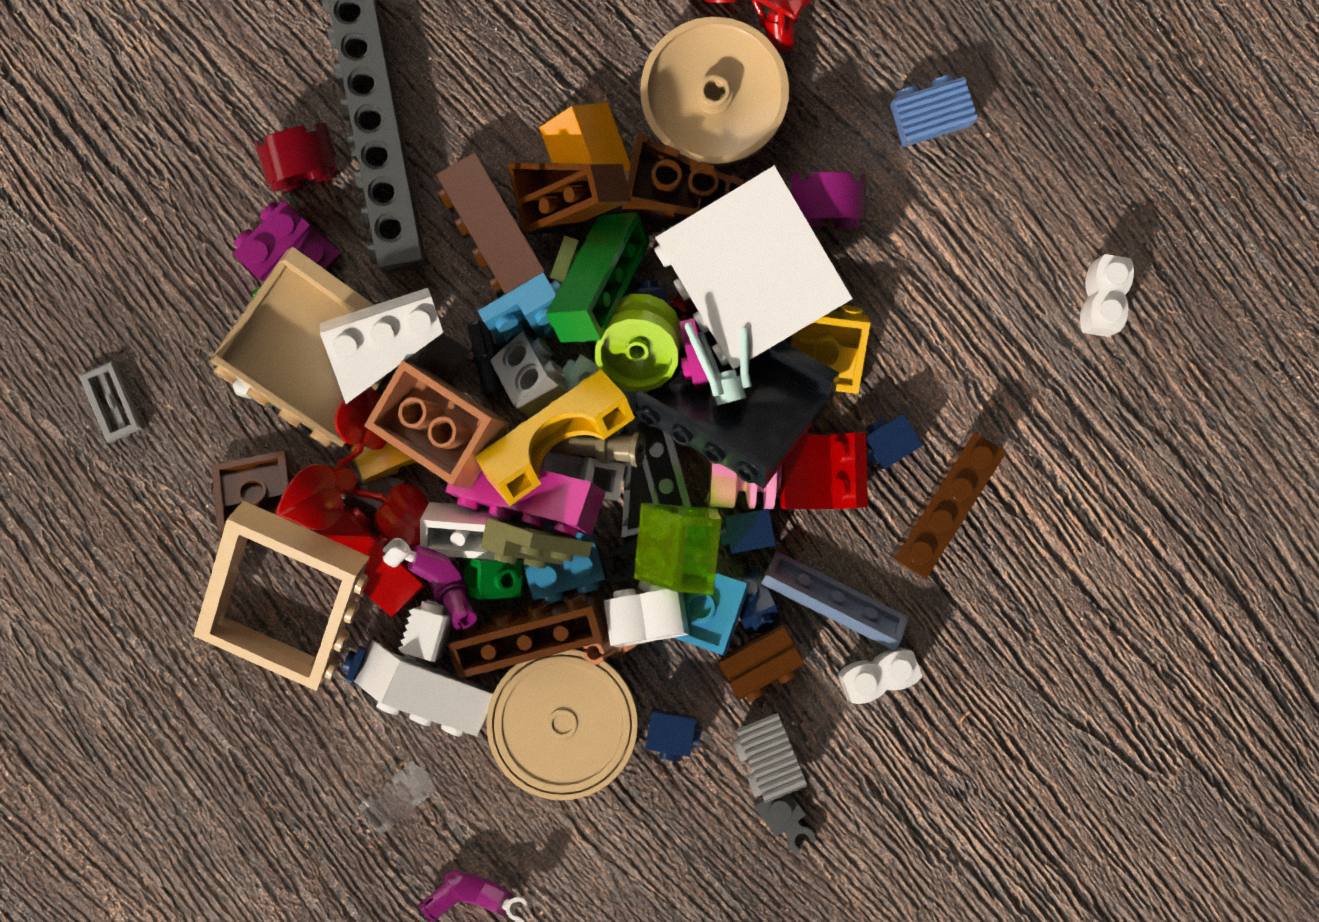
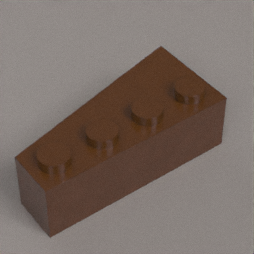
M637 131L627 178L631 201L622 205L623 213L638 212L640 219L675 226L743 185L746 181L735 176L725 175L715 170L714 166L703 161L699 163L680 154L679 150L668 145L666 147L650 140L649 136Z

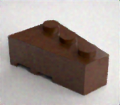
M507 163L524 235L558 233L631 201L623 164Z

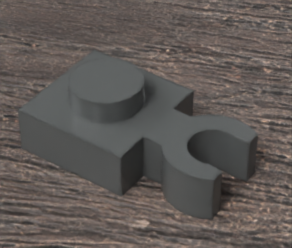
M791 793L767 803L761 798L753 804L776 837L784 831L787 833L788 846L795 854L800 853V849L795 844L797 835L805 834L812 843L816 841L812 829L807 825L799 824L798 821L806 814Z

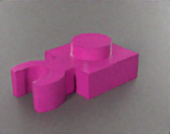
M695 319L680 321L687 357L680 358L685 380L692 379L696 389L710 386L685 329V324L691 323L699 338Z

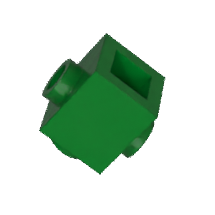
M465 558V581L468 584V595L480 600L521 597V586L525 580V571L521 559L517 558L516 564H510L497 560Z

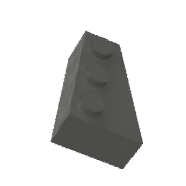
M634 416L635 419L628 423L627 435L633 436L635 432L644 434L646 444L645 455L640 467L632 466L630 462H626L621 538L694 518L673 438L657 427L647 426L637 416Z

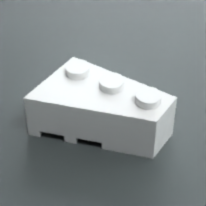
M428 288L319 323L320 335L346 404L400 365L402 360H407L443 333Z
M374 640L371 641L354 679L356 684L378 701L377 708L392 715H398L399 711L409 713L411 720L425 726H430L432 721L442 724V730L461 737L463 732L478 736L493 695L491 691L479 683L467 678L458 679L457 674L440 667L436 669L419 663L413 656L404 654L403 657L394 654L386 649L383 644Z

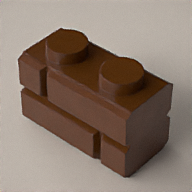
M782 623L730 650L726 656L721 655L716 658L738 700L746 697L748 702L767 693L768 691L765 686L778 679L783 684L797 677L800 674L798 668L804 665L801 656Z

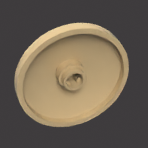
M726 17L694 19L677 26L667 33L650 53L641 78V106L650 131L661 145L675 148L680 151V154L699 163L703 161L714 167L734 165L760 152L778 132L789 100L787 71L774 45L752 26Z

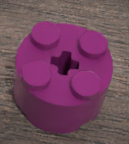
M851 172L809 173V177H806L805 181H800V173L792 174L791 194L811 229L822 227V221H835L836 229H854L860 227V221L866 220V174L860 173L857 176V180H852Z

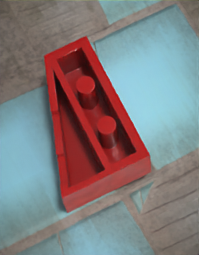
M343 506L339 520L332 527L324 530L312 529L311 531L369 556L370 558L364 574L368 575L367 578L369 580L363 592L390 617L397 616L428 583L421 576L408 570V561L405 562L403 560L397 567H391L385 563L383 556L386 553L383 552V548L390 540L382 534L379 536L369 526L373 521L361 508L356 506L352 509L350 506Z

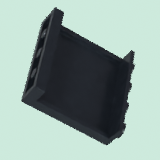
M709 330L705 333L720 373L733 370L730 363L723 366L712 349V346L716 345L717 341ZM781 341L749 360V376L752 386L744 388L746 398L717 406L711 386L696 389L692 379L685 380L680 358L687 357L684 348L679 354L678 365L667 382L659 388L649 390L647 394L640 390L636 393L635 415L647 426L657 427L671 435L677 443L692 447L702 453L710 462L721 464L734 471L743 481L755 483L764 489L835 395L839 372ZM740 366L735 368L736 375L740 376Z

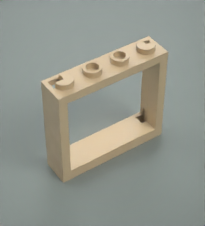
M242 501L227 518L194 637L317 691L325 678L332 680L335 670L340 664V659L335 657L337 651L341 652L349 638L350 631L345 630L347 623H352L359 609L360 603L356 602L355 599L357 594H362L369 580L367 578L368 575L364 574L370 557L246 501ZM248 539L342 580L317 657L225 617Z

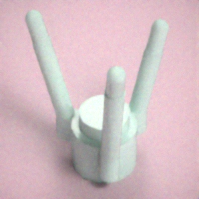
M686 323L685 329L710 383L717 406L746 398L744 388L752 386L749 376L748 329H741L740 376H737L735 369L720 373L705 333L699 332L698 338L692 324Z

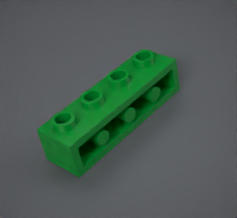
M638 212L601 215L597 217L546 312L548 321L554 328L560 342H586L602 339L650 243Z

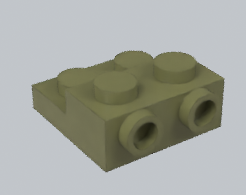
M487 518L480 548L494 552L493 559L500 562L516 564L517 558L524 559L523 564L545 569L547 562L562 564L563 560L572 562L574 555L589 558L592 542L577 537H568L545 527L539 529L526 524Z

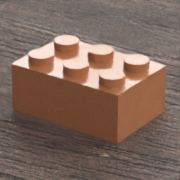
M402 360L364 426L449 484L471 489L482 471L475 456L485 450L490 444L501 439L510 423L424 367Z

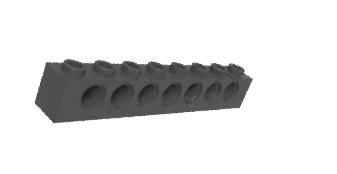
M322 0L325 13H331L333 26L327 27L329 42L332 49L337 48L340 61L334 63L338 84H344L346 98H341L342 112L345 121L351 120L353 134L347 135L348 145L352 157L357 156L360 170H354L355 182L358 192H364L366 206H361L362 220L365 228H371L373 242L367 244L372 265L377 264L383 273L427 265L378 1ZM350 9L361 10L360 16L355 21H344V15ZM359 44L367 46V51L362 57L353 58L350 56L354 46ZM364 80L374 81V87L369 93H357V87L360 82ZM377 115L381 117L380 125L376 129H364V122L369 116ZM375 152H387L388 157L383 165L378 167L370 165V159ZM383 187L394 188L393 198L386 203L378 202L377 194L379 190ZM393 222L401 224V232L396 238H384L383 232L388 224Z

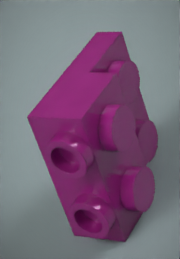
M284 200L279 205L273 202L262 211L260 219L263 222L253 232L250 229L242 232L234 242L237 249L232 253L263 282L285 251L291 247L297 249L326 271L342 256L336 248Z

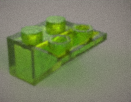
M641 503L634 579L675 592L713 595L721 529V517L718 510Z

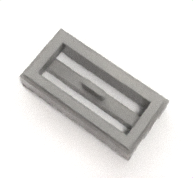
M108 362L79 375L107 443H114L117 439L125 438L134 432L144 430L117 362ZM106 372H109L131 425L127 426L105 374ZM92 378H98L119 430L117 431L112 429Z

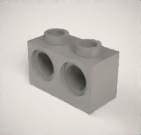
M522 331L490 361L513 406L531 418L547 407L552 401L567 393L568 389L563 382V379L566 377L564 372L550 359L553 352L549 346L540 338L534 341Z

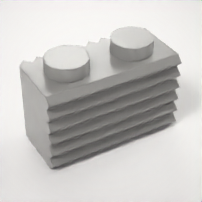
M778 713L736 729L739 739L732 742L740 762L749 761L753 774L746 777L754 797L762 795L765 803L807 786Z

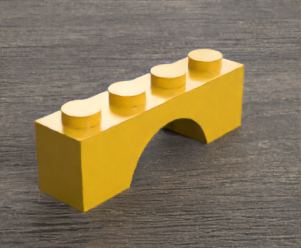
M600 369L589 378L581 381L580 384L563 396L552 401L547 407L527 421L519 424L501 439L490 444L485 450L476 455L475 458L488 481L506 503L511 506L541 485V463L548 451L557 443L578 435H590L605 440L635 419L626 395Z

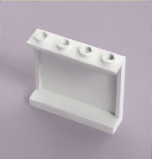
M775 165L655 237L659 243V246L654 248L657 256L665 268L672 265L679 277L673 281L684 301L689 298L692 299L698 309L693 314L697 324L703 333L711 331L717 341V344L712 346V349L721 364L725 366L730 363L732 369L740 366L742 328L748 329L750 360L853 299Z

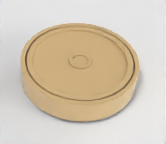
M577 648L516 664L501 679L489 703L486 723L487 736L495 761L514 784L528 793L541 798L573 800L589 796L601 790L623 770L635 746L638 716L634 696L628 683L621 673L607 660H603L597 665L587 662L583 656L584 649Z

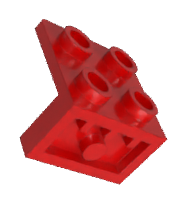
M853 432L836 435L805 434L782 464L780 485L781 508H868L866 433Z

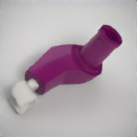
M401 538L391 540L383 548V552L386 553L383 556V560L389 566L397 567L405 559L408 561L409 571L429 581L436 602L446 607L456 629H460L461 625L463 629H466L475 623L477 616L466 596L468 584L447 555L417 545L412 551L409 545Z
M458 870L444 874V883L418 904L421 911L431 922H435L458 901L460 903L464 901L465 903L475 904L501 916L508 915L515 922H525L515 915V910L519 905L532 908L531 904L520 897L514 898L510 891L481 876Z

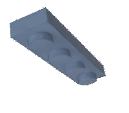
M778 551L774 553L762 579V585L893 651L897 649L901 643L908 616Z

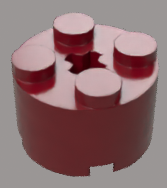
M315 123L316 131L306 132L305 125L269 134L264 137L265 143L258 140L254 142L267 187H272L273 192L281 191V193H288L303 188L301 181L316 180V183H322L338 178L336 170L340 166L327 123Z

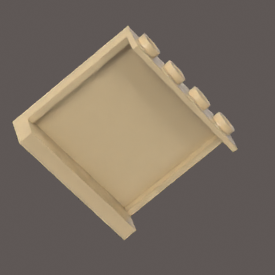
M291 247L282 255L209 360L217 366L213 372L230 384H234L238 380L249 389L246 394L261 405L266 406L269 401L281 409L278 416L297 428L300 423L312 430L309 437L328 449L331 444L343 447L345 442L342 441L335 428V414L340 402L343 400V395L321 338L319 323L373 306L374 304L297 249ZM384 377L379 379L370 387H372L376 391Z

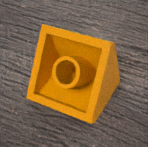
M608 102L571 106L539 127L552 163L623 164L625 175L629 173L630 161Z

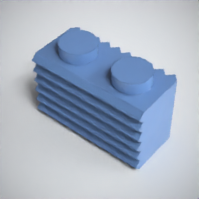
M946 75L931 82L932 87L919 91L917 86H911L896 93L897 98L892 100L889 107L902 147L969 128L978 119L964 77L954 80L952 75Z

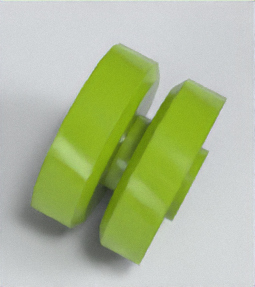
M630 294L622 297L602 339L596 340L595 362L599 370L601 369L617 387L626 391L638 392L640 390L646 392L661 387L672 377L678 365L681 328L675 310L664 300L649 294Z

